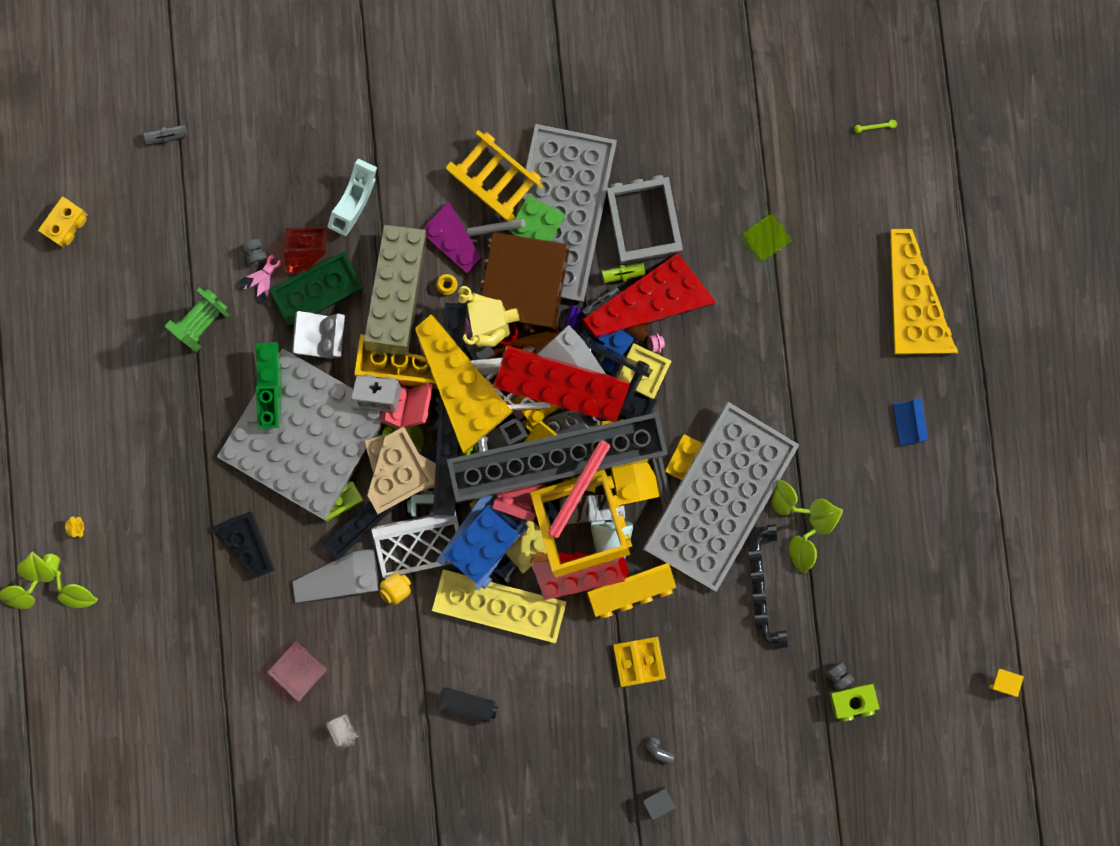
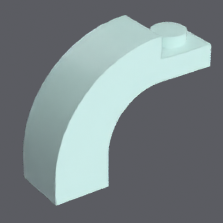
M360 159L355 162L347 189L331 213L328 228L347 236L370 196L376 180L374 177L377 167Z

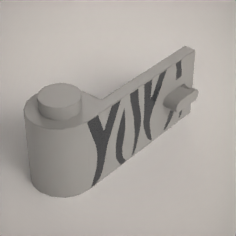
M569 495L559 499L560 510ZM606 495L582 496L566 525L613 520ZM624 504L617 508L619 515L623 514L625 519Z

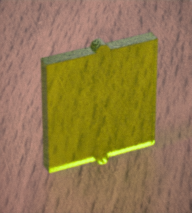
M772 213L742 234L751 246L750 250H754L762 262L792 242L784 230V225H780Z

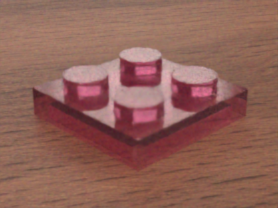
M295 641L267 673L299 702L328 669L304 646Z

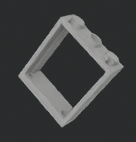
M663 175L652 177L649 181L637 179L631 181V184L622 185V183H615L610 185V188H607L606 194L620 265L673 256L677 253L682 254L683 247L669 177L663 178ZM663 187L674 243L626 252L615 195Z

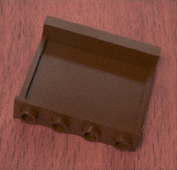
M493 232V236L488 241L489 258H486L484 263L486 275L480 285L482 296L501 300L505 311L517 308L520 320L515 322L556 329L570 246L565 243Z

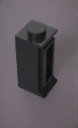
M446 687L439 711L447 707V711L485 721L486 718L488 719L487 722L490 723L491 718L495 719L498 707L495 706L496 701Z

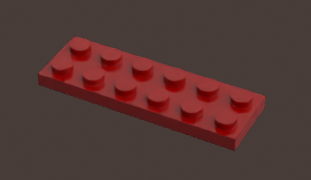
M506 345L493 387L607 421L617 422L630 383L627 380Z

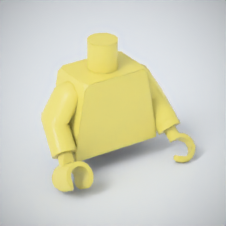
M462 286L458 291L460 293L458 297L459 302L465 303L467 300L470 302L467 305L473 337H471L470 341L467 339L466 334L463 335L464 342L469 345L475 344L478 348L482 346L494 347L510 334L508 323L520 320L517 308L505 311L501 300H495L475 293L471 294V290L466 286Z

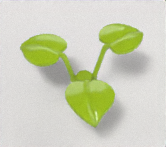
M777 480V486L771 494V502L775 511L780 515H788L791 510L811 515L810 523L814 529L805 534L803 538L794 536L789 545V553L793 564L802 573H807L813 567L817 558L816 548L811 541L807 540L808 537L816 532L820 535L829 534L837 525L843 510L825 499L813 501L810 510L796 508L794 505L797 503L798 497L793 487L783 480Z
M31 552L17 568V572L21 577L28 581H33L30 588L25 591L20 586H8L0 591V600L6 605L17 609H28L35 602V599L29 594L32 593L37 582H50L56 577L57 590L61 592L58 594L57 599L62 604L72 608H84L96 603L98 598L94 597L84 587L76 584H69L62 588L60 581L61 572L58 571L60 558L54 554H46L41 559L34 552Z

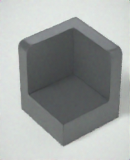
M665 787L643 801L652 820L675 809Z

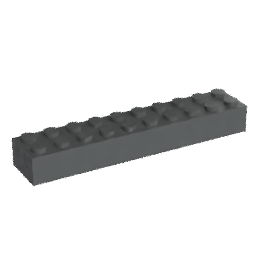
M657 412L447 459L456 503L578 477L601 440L608 443L610 448L597 471L610 470L666 457L668 453L659 414Z

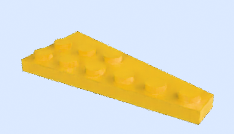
M891 229L890 253L894 355L957 354V347L952 340L951 331L946 324L942 307L934 286L931 284L928 270L922 260L921 251L913 230Z
M430 315L415 329L462 452L466 453L513 411L436 318Z

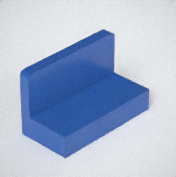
M913 399L909 402L893 404L899 445L927 441L922 399Z

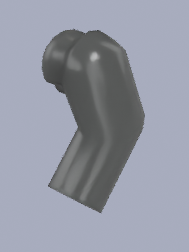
M650 737L648 743H646L648 751L656 759L672 764L674 754L658 748L660 740Z

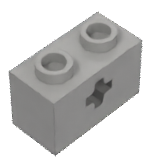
M372 375L357 376L351 399L357 408L397 413L402 388L399 381L391 377L382 379Z

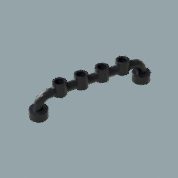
M776 524L767 525L768 529L759 531L755 535L752 542L753 550H748L749 562L754 563L755 571H750L751 582L756 584L757 592L753 593V603L758 605L759 614H755L756 627L760 626L761 634L767 642L779 644V648H788L787 631H778V636L772 635L768 624L761 541L764 538H768L769 542L777 541Z

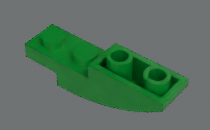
M278 342L255 343L258 384L256 386L258 429L280 428L282 370L281 363H279Z

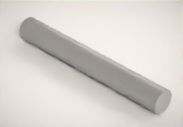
M518 219L467 229L468 236L522 228L525 227V220Z

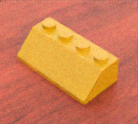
M666 563L630 576L624 582L589 591L587 595L595 617L600 615V618L604 619L612 616L613 610L620 608V611L623 612L633 608L632 603L640 601L642 605L653 601L652 596L660 594L661 597L673 593L672 589L676 588L670 565Z

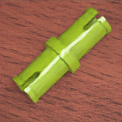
M643 263L626 267L625 265H620V268L602 271L604 284L620 280L625 282L630 278L646 276ZM628 271H633L632 273H627V274H622V275L614 276L615 274H618V273H624V272H628Z

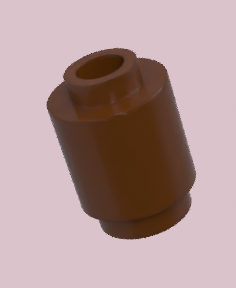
M646 323L634 328L623 329L624 332L634 338L633 341L636 343L640 340L644 342L650 333L648 330L649 325Z

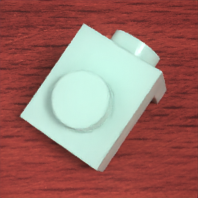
M421 491L420 495L411 496V500L407 501V509L412 517H417V505L434 503L433 491Z

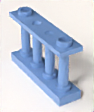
M493 496L481 498L436 561L442 566H445L446 563L449 565L453 564L444 554L487 506L510 527L515 529L521 537L529 528L526 525L528 520L523 519L519 523L507 513L493 509ZM501 559L494 565V567L487 573V575L480 581V583L476 585V590L479 591L481 588H483L484 590L486 589V587L492 580L489 576L496 568L498 563L501 561Z

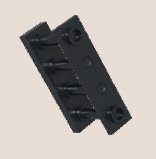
M577 332L587 347L597 352L595 359L599 365H601L604 357L616 362L610 376L618 378L624 366L635 371L619 413L629 419L635 406L631 405L630 401L642 376L649 378L653 370L649 368L650 365L640 360L636 362L592 340V336L589 334Z

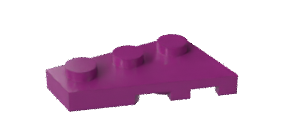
M448 201L423 230H426V238L468 274L481 260V257Z

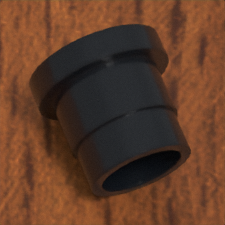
M506 559L498 569L495 568L493 570V574L501 582L509 585L511 578L519 568L511 560Z

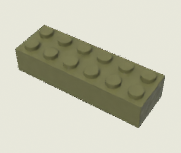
M384 225L364 339L366 351L408 356L427 241L426 230Z

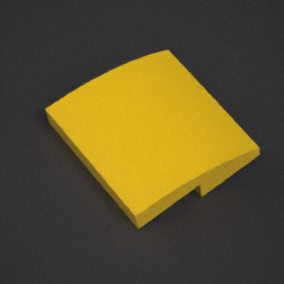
M658 637L614 644L621 687L666 679Z

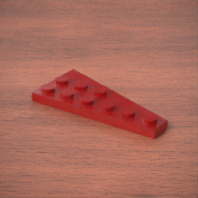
M677 253L584 318L582 324L595 339L623 329L634 328L644 323H651L676 316L683 312L694 311L704 306H712L716 301Z

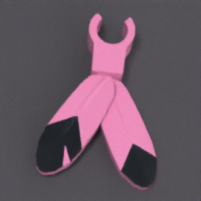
M273 255L268 257L263 270L243 278L238 284L239 289H248L259 283L257 298L261 304L267 300L269 295L270 275L281 265L280 260H278L276 265H271V260L274 258Z

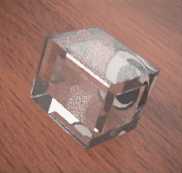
M348 713L326 723L336 747L342 745L343 748H346L355 743L354 739L358 735Z

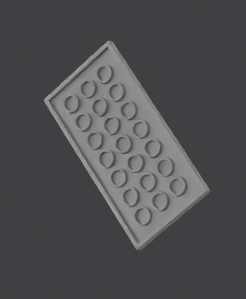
M535 124L526 170L528 172L533 170L542 178L540 182L543 188L539 189L534 184L519 201L516 217L528 195L565 214L552 240L553 242L565 243L570 246L561 298L584 303L617 140Z
M726 402L643 550L665 563H669L672 567L717 592L777 486V480H780L799 444L733 404Z

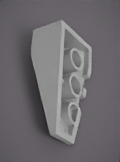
M569 325L538 353L541 356L605 374L585 342Z
M375 549L351 552L293 581L295 603L379 591Z

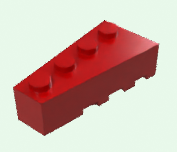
M536 552L531 560L544 600L624 582L629 573L624 557L559 577H555L548 555L544 554V552ZM558 552L561 564L593 555L584 554V552H575V554Z

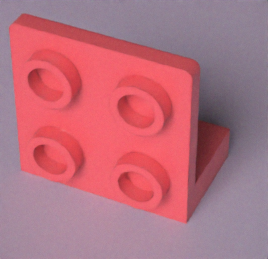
M426 383L411 389L400 385L402 391L397 413L382 411L380 422L395 429L403 426L406 429L425 423L428 417L433 384Z
M546 484L498 494L492 508L533 522L536 512L530 492L546 487Z

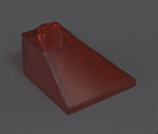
M327 226L286 228L283 250L286 272H307L326 254L329 230Z

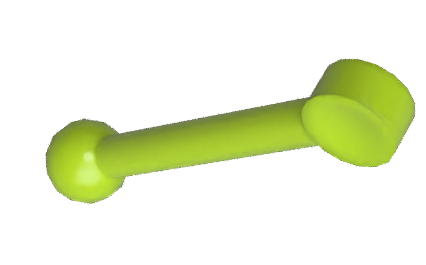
M890 120L889 123L856 125L854 131L860 133L862 130L884 127L894 129L897 126V122Z

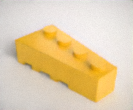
M360 334L355 377L372 375L382 379L391 377L398 380L400 385L407 387H417L431 383L433 384L432 389L439 390L427 358L409 352L408 356L366 351L365 335Z

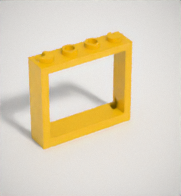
M605 470L597 471L586 489L603 484L620 546L564 564L560 562L554 537L548 533L550 523L544 502L569 495L578 478L530 492L550 566L555 577L630 555L628 547H632L629 534L624 535L623 527H626L623 514H618L617 508L620 507L617 495L613 496L611 490L615 486L612 477H607Z

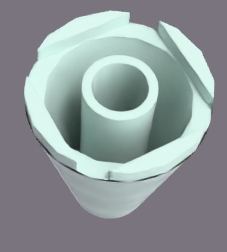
M605 520L591 522V532L596 552L620 546L613 520L612 522H605ZM625 521L626 527H623L624 535L629 534L631 539L633 524Z

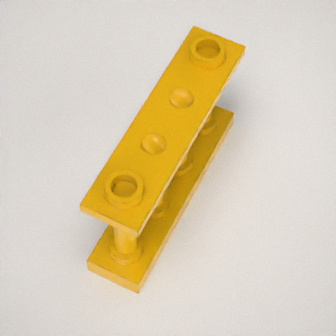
M478 130L476 134L481 139L479 144L461 164L456 166L450 162L446 169L506 221H513L516 218L512 213L515 205L534 184L539 189H542L543 185L540 182L542 178L533 170L528 172L493 143L495 139L489 133L485 132L483 134ZM489 146L496 152L495 156L476 177L474 176L471 179L466 175L467 169L484 149ZM505 159L512 165L511 168L492 190L485 191L482 188V182L500 161ZM519 171L527 180L507 203L501 204L497 201L499 198L497 195Z

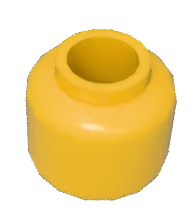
M392 573L380 583L379 594L386 603L399 604L410 595L409 585H411V582L404 574Z

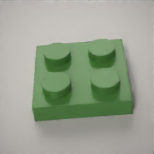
M528 195L515 220L524 219L525 227L510 229L508 232L514 236L552 241L565 214Z

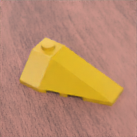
M602 421L601 423H602V425H604V424L613 423V422H611V421ZM647 461L611 469L615 494L620 505L659 497L656 477Z

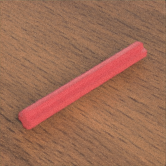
M601 440L598 443L550 527L548 533L555 538L560 536L608 452L610 445L605 441Z

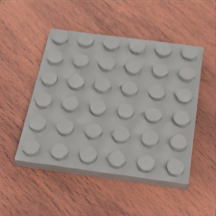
M282 348L279 353V363H281L282 370L280 428L258 429L255 393L217 457L326 520L367 452L364 440L375 438L383 425L380 422L382 411L355 407L351 399L354 389Z

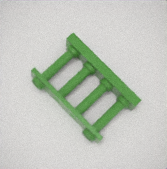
M200 287L197 291L203 297L181 322L178 321L176 324L170 320L165 325L170 332L195 352L202 347L197 343L199 341L198 337L220 313L226 318L229 316L225 311L228 307L220 300L215 301L217 296L209 289H206L204 292Z

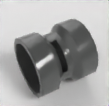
M260 239L248 241L240 246L242 253L246 254V262L249 267L259 265L268 259L266 253L261 249L262 243Z
M843 662L836 664L825 672L826 676L833 681L836 691L841 690L854 681L852 675L847 673Z

